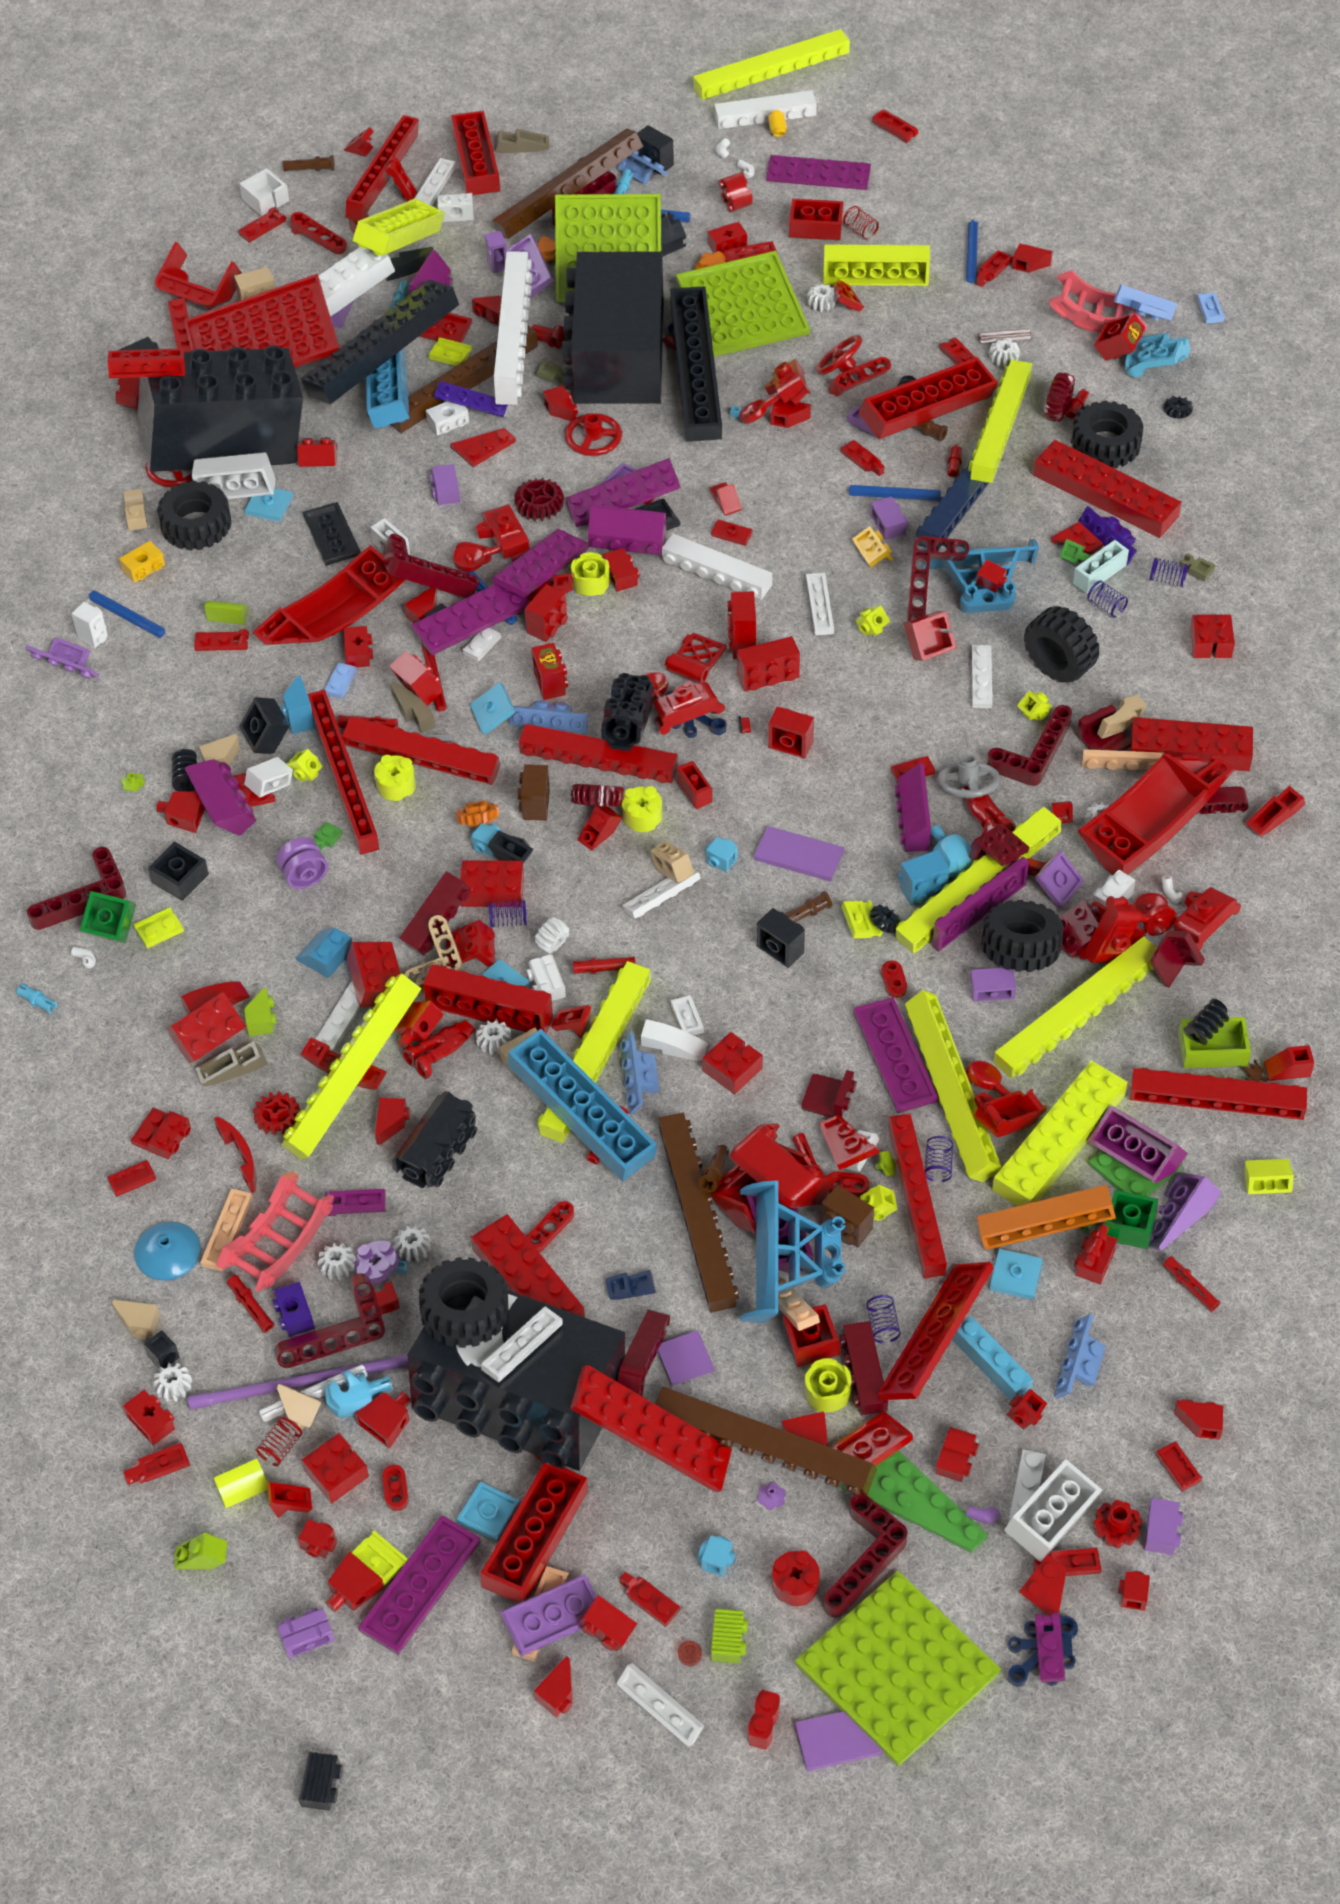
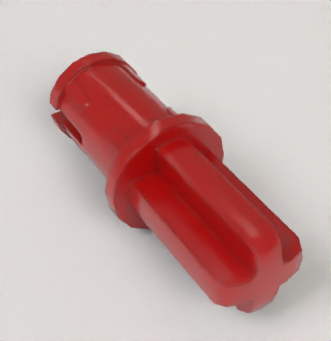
M1086 389L1080 390L1076 397L1071 400V405L1065 412L1068 418L1074 419L1076 414L1084 408V403L1089 396V392Z
M957 444L951 447L950 457L948 458L949 468L947 473L949 477H958L959 468L962 464V448Z

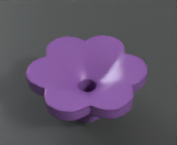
M772 1482L768 1486L763 1485L759 1488L760 1495L757 1500L759 1504L765 1505L766 1509L773 1510L775 1507H782L784 1505L786 1491L783 1488H779L777 1483Z

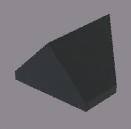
M500 830L497 831L488 843V847L499 861H523L524 864L533 852V848L529 846L524 838L508 835Z

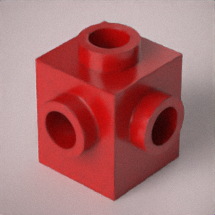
M1030 1388L1023 1395L1017 1394L1009 1403L1011 1408L1006 1415L1024 1430L1030 1424L1035 1426L1043 1416L1041 1413L1048 1403Z

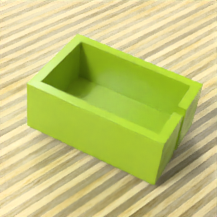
M1229 1017V1021L1223 1022L1224 1026L1218 1028V1033H1212L1213 1038L1207 1039L1208 1043L1206 1045L1191 1040L1183 1030L1193 1018L1181 1019L1178 1036L1183 1069L1248 1066L1251 1048L1249 1036H1247L1248 1030L1245 1017Z

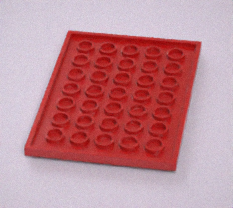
M318 273L183 320L191 352L195 349L226 351L234 347L249 350L279 346L281 348H289L294 368L331 356L334 351L340 349Z

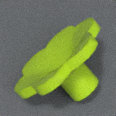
M128 773L126 777L121 779L122 788L125 791L137 792L140 787L145 785L143 775L140 773Z
M880 1152V1160L875 1164L878 1171L883 1170L887 1177L894 1176L896 1174V1161L892 1157L891 1152Z

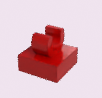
M1071 801L1051 803V813L1061 820V824L1073 823V804Z

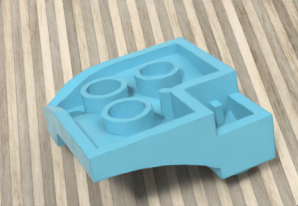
M1169 333L1143 336L1139 340L1136 350L1126 356L1125 366L1128 376L1136 378L1143 375L1146 368L1174 365L1177 361L1187 359L1191 350L1188 337L1170 339Z

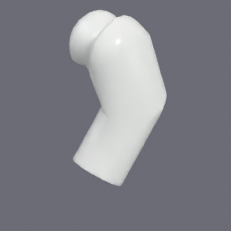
M724 138L715 149L718 156L720 155L723 159L729 155V151L726 148L730 145V141L727 138Z
M741 159L738 161L737 167L744 170V176L748 179L752 178L755 174L754 165Z
M1163 876V891L1167 898L1174 904L1183 902L1184 894L1181 891L1175 892L1173 889L1172 876Z
M75 946L72 948L71 956L81 958L82 964L86 968H92L96 964V958L91 950Z

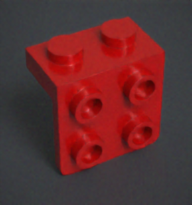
M480 919L451 932L462 964L474 958H477L487 967L495 963V933L491 927H488ZM446 939V950L451 947V941ZM455 951L446 954L450 961L447 964L448 967L454 968L455 964L458 963V961H454L451 957V954H455Z

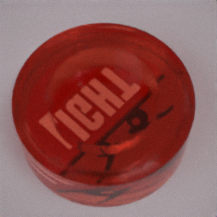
M686 1641L679 1646L678 1659L683 1665L694 1666L700 1662L702 1649L698 1643Z

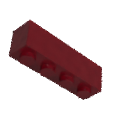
M446 871L399 939L411 949L425 956L434 946L428 925L429 920L436 915L444 917L447 922L454 918L461 903L469 897L470 887L464 881ZM436 920V925L433 928H437L440 935H442L441 926L444 922L441 923L439 920Z
M866 1321L843 1325V1334H840L839 1337L841 1348H846L847 1354H844L845 1366L847 1368L850 1367L851 1388H855L856 1394L853 1395L854 1407L859 1408L860 1415L880 1413L882 1411L887 1412L889 1401L881 1400L877 1395L884 1383L871 1322Z

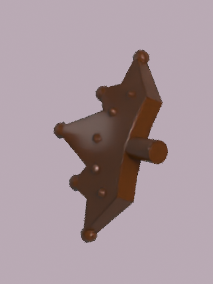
M1254 1060L1255 1065L1250 1064L1252 1068L1243 1067L1249 1076L1245 1080L1268 1081V1078L1262 1076L1264 1070L1257 1063V1060Z

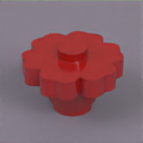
M1115 1500L1112 1505L1103 1503L1097 1509L1093 1528L1098 1538H1105L1107 1546L1121 1548L1123 1543L1132 1545L1139 1538L1142 1519L1139 1511L1131 1510L1128 1502Z

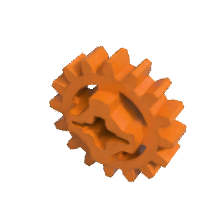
M484 800L469 802L466 804V807H462V809H458L455 812L457 823L461 825L468 824L469 827L479 826L481 823L488 825L489 821H493V819H497L500 816L498 804L493 802L488 804Z

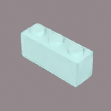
M1116 540L1112 541L1075 568L1073 584L1088 594L1091 587L1097 581H1106L1127 565L1129 550Z

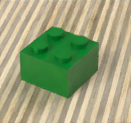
M91 891L80 931L88 935L126 943L136 904L129 900Z
M1114 1190L1112 1205L1116 1219L1106 1221L1105 1226L1108 1227L1107 1235L1117 1238V1243L1148 1249L1157 1217L1158 1198Z

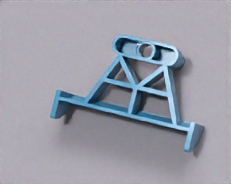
M1029 539L1028 547L969 549L967 558L963 561L930 559L929 569L945 568L962 593L959 608L962 612L978 613L1008 610L1013 607L1016 598V585L1010 581L1016 561L1030 560V563L1034 564L1039 545L1036 539ZM965 550L956 551V552H957L958 554H963V553H965ZM986 559L993 563L1012 562L1011 565L1001 566L1007 569L1006 576L1008 580L1003 588H999L997 593L989 589H977V573ZM921 563V569H924L925 565ZM979 565V568L958 570L956 568L959 566ZM974 579L970 585H967L965 580ZM988 598V599H990L992 602H989V603H988V602H985L983 599Z
M778 1181L754 1183L740 1189L741 1195L756 1196V1311L741 1315L740 1321L766 1323L778 1314V1293L813 1280L821 1288H829L839 1281L841 1275L846 1271V1269H843L846 1265L841 1261V1230L845 1228V1225H843L845 1220L838 1216L818 1225L779 1204ZM778 1217L789 1223V1245H778ZM800 1229L810 1234L801 1242ZM814 1236L815 1263L799 1249ZM825 1250L831 1253V1258L825 1255ZM778 1255L789 1256V1282L778 1286ZM800 1267L808 1275L800 1278Z

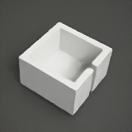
M267 168L239 183L242 200L261 216L268 213L270 208H278L289 202L287 185Z

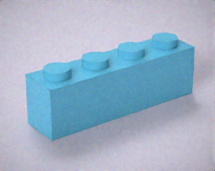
M972 1316L961 1323L960 1328L953 1337V1342L1010 1400L1017 1394L1021 1396L1030 1388L1032 1389L1033 1378Z

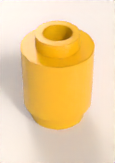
M780 110L772 111L768 116L770 131L774 137L784 136L787 130L785 114Z

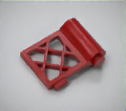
M696 633L687 634L682 640L683 645L678 652L667 656L665 660L666 670L697 683L705 682L710 670L727 649V645ZM697 640L702 642V644L693 646L692 642ZM716 647L719 650L710 652L709 648ZM704 649H705V651H706V653H703V654H697V652H696V651H698V650H704ZM687 652L693 653L692 656H686L683 654ZM707 658L710 660L708 664L700 661Z

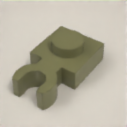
M544 360L537 376L554 382L556 379L561 384H564V370H560L559 365Z
M1188 553L1185 554L1184 560L1181 559L1179 564L1181 563V568L1184 564H1188L1189 574L1204 582L1215 571L1216 566L1200 557L1195 560Z

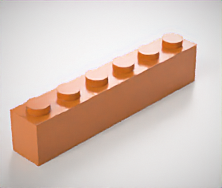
M1107 1185L1096 1186L977 1216L985 1250L1116 1219Z

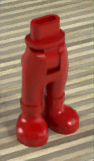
M965 786L961 790H969V787ZM988 794L976 798H963L971 815L984 828L981 835L1001 823L1011 832L1015 831V823L1005 817L1004 813Z
M463 1020L460 1023L455 1022L454 1026L442 1028L426 1040L420 1041L417 1046L406 1047L402 1051L403 1058L410 1066L415 1065L418 1074L426 1080L432 1075L431 1065L458 1050L469 1040V1035L475 1032V1028L467 1020Z

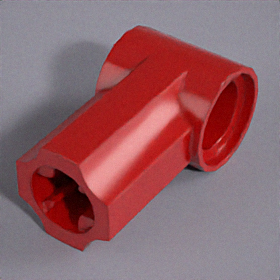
M533 324L531 327L537 332V340L547 342L552 348L554 346L557 347L556 349H560L563 341L566 339L564 338L563 326L557 325L554 328Z

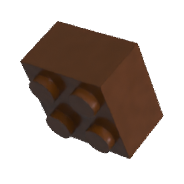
M524 764V771L520 772L519 784H522L521 788H518V800H521L519 801V813L523 814V820L547 821L550 797L548 765Z
M837 1185L822 1203L821 1224L835 1217H842L845 1220V1224H843L845 1228L841 1230L842 1241L847 1245H854L858 1248L873 1230L874 1207Z

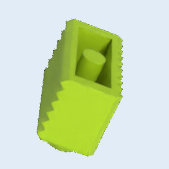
M715 1608L711 1650L712 1662L740 1664L741 1656H746L747 1641H742L743 1633H748L749 1619L744 1618V1610Z

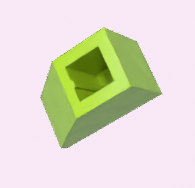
M263 988L244 1009L249 1037L274 1033L273 1025H277L275 1012L271 1013V1008H275L273 995H268L267 988Z
M203 1533L177 1546L174 1553V1569H214L226 1562L228 1541L208 1533Z

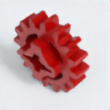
M278 1091L273 1096L272 1092H269L268 1098L261 1096L262 1102L256 1101V1108L253 1109L254 1121L258 1125L259 1130L264 1128L265 1134L272 1131L273 1136H276L277 1131H280L284 1135V1130L292 1127V1124L295 1125L297 1122L295 1117L300 1112L299 1103H296L295 1097L290 1098L289 1093H285L282 1096L281 1092Z

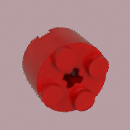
M742 172L718 180L720 189L723 191L720 193L721 199L724 203L727 202V208L730 213L753 204L751 190L748 189L746 185L748 183Z
M140 377L119 378L117 385H120L119 391H116V404L138 410Z
M805 1550L790 1551L782 1554L774 1561L772 1568V1589L775 1596L781 1602L794 1607L810 1603L818 1593L820 1586V1568L818 1563Z

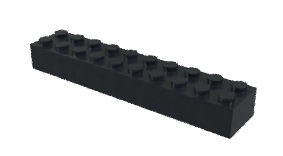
M433 280L424 282L420 288L411 292L404 300L398 302V305L386 311L381 318L373 321L369 327L360 331L356 337L347 341L343 347L334 351L330 357L321 361L314 369L308 371L301 378L308 396L329 405L334 403L458 307L459 302L453 287Z
M706 287L670 288V308L685 441L721 440L722 419Z

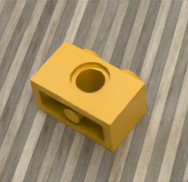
M151 541L119 558L121 570L134 583L143 580L147 575L160 570L165 565L163 553Z

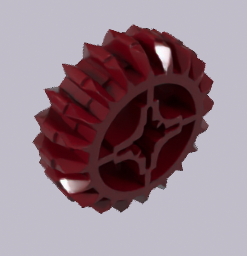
M1059 372L1055 375L1046 398L1044 415L1047 419L1061 422L1065 417V412L1070 407L1075 389V378L1073 375L1065 372Z
M536 477L535 480L528 479L527 483L522 482V485L517 487V491L514 494V505L517 512L522 517L526 516L528 520L533 518L536 521L537 518H540L543 522L545 517L550 520L551 515L556 517L557 512H561L564 505V493L561 486H558L556 482H552L551 479L544 480L542 478L537 480Z
M574 784L571 790V802L582 805L621 807L625 795L624 788L620 786Z

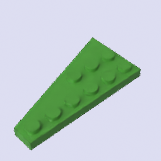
M899 1450L876 1466L878 1470L867 1496L886 1511L910 1523H914L930 1533L933 1532L970 1553L988 1538V1534L971 1518H968L962 1509ZM838 1485L839 1488L846 1490V1487Z

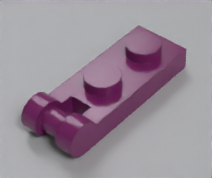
M385 1189L329 1191L324 1195V1197L328 1195L334 1196L332 1201L333 1208L328 1216L386 1212Z
M1054 1612L1048 1616L1035 1614L1041 1683L1066 1681L1060 1613ZM1053 1625V1631L1044 1632V1626Z

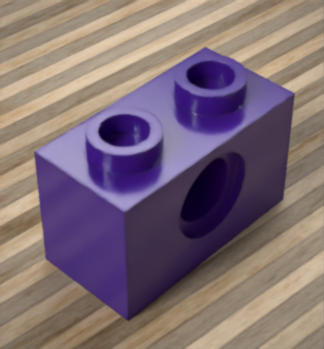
M300 1282L274 1290L276 1299L272 1301L276 1313L281 1312L282 1317L278 1319L282 1331L287 1330L288 1336L291 1337L315 1329Z

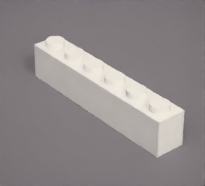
M810 90L714 104V116L718 129H727L769 122L768 116L774 110L783 112L785 120L815 116L817 103L813 91Z
M672 534L662 547V560L667 564L681 567L684 571L693 572L702 578H708L717 584L728 586L734 591H754L755 598L762 600L772 586L771 572L676 534Z

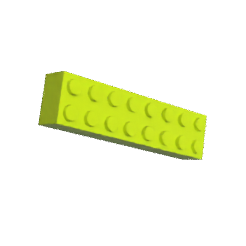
M415 198L358 221L352 241L358 243V246L361 248H369L373 250L374 254L383 256L439 232L446 212Z
M1091 1060L996 1174L992 1191L1016 1206L1039 1201L1088 1142V1139L1111 1105L1116 1107L1123 1099L1128 1082Z

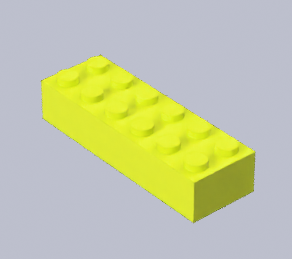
M824 245L823 285H834L839 279L849 285L929 286L930 245Z

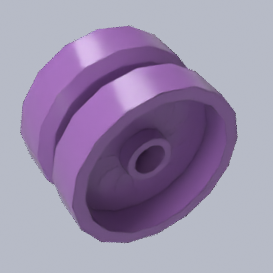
M308 837L297 838L288 842L279 850L276 856V864L283 873L284 878L289 886L295 889H304L318 883L328 871V863L316 842Z

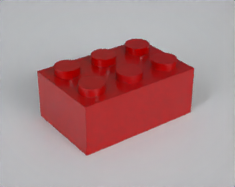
M792 198L789 237L841 240L844 201Z
M754 591L731 592V600H727V610L731 612L727 614L729 625L727 632L729 640H732L728 641L729 653L733 652V659H737V650L756 645Z
M793 636L737 650V676L744 692L749 690L755 691L761 687L774 686L780 682L793 681L799 678L800 652Z
M462 860L460 880L464 881L471 891L467 900L461 903V907H489V902H492L493 907L494 902L497 907L499 902L501 907H503V902H505L507 907L508 901L510 907H512V901L516 907V901H518L519 908H521L524 888L523 861Z
M352 942L346 958L359 1007H374L376 1005L374 1003L376 997L387 989L385 986L387 981L392 976L396 977L401 974L392 942Z
M221 992L168 1026L166 1030L187 1062L192 1063L246 1028V1025L225 993Z

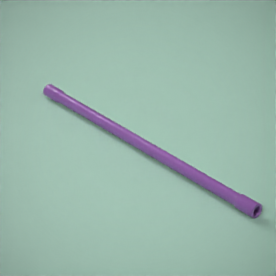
M404 1355L363 1363L362 1365H364L367 1374L407 1367L408 1357ZM361 1364L213 1393L207 1392L188 1396L189 1408L192 1410L216 1403L278 1392V1383L293 1389L318 1384Z

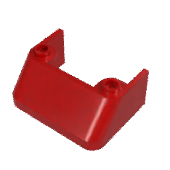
M175 241L155 279V286L158 290L180 299L185 298V301L205 308H213L230 301L236 291L234 276L242 274L235 262H230L217 290L208 289L188 281V274L181 270L188 255L180 244Z
M778 1123L758 1125L729 1154L730 1158L758 1183L778 1181V1201L789 1208L821 1205L838 1179L836 1174L824 1175L822 1169L814 1164H811V1166L802 1165L775 1141L778 1137L776 1132L780 1127Z
M781 1145L802 1165L811 1166L807 1154ZM736 1165L718 1181L717 1189L711 1192L710 1195L737 1227L756 1235V1224L747 1197L740 1194V1189L758 1182L739 1165Z

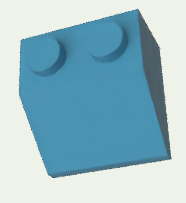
M297 676L284 693V704H281L283 714L290 724L289 728L292 734L315 729L311 704L301 676Z
M337 928L321 930L295 959L329 978L347 959L346 957L352 944V937Z

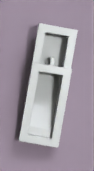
M648 1019L645 1021L641 1034V1046L660 1049L662 1054L702 1062V1058L705 1056L708 1048L707 1042L686 1031Z

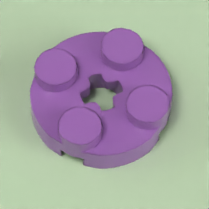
M373 1241L363 1244L358 1248V1254L354 1262L357 1273L366 1274L370 1278L371 1283H380L389 1278L388 1274L392 1270L395 1272L399 1264V1256L389 1241ZM376 1259H381V1261L377 1262V1265L373 1264Z

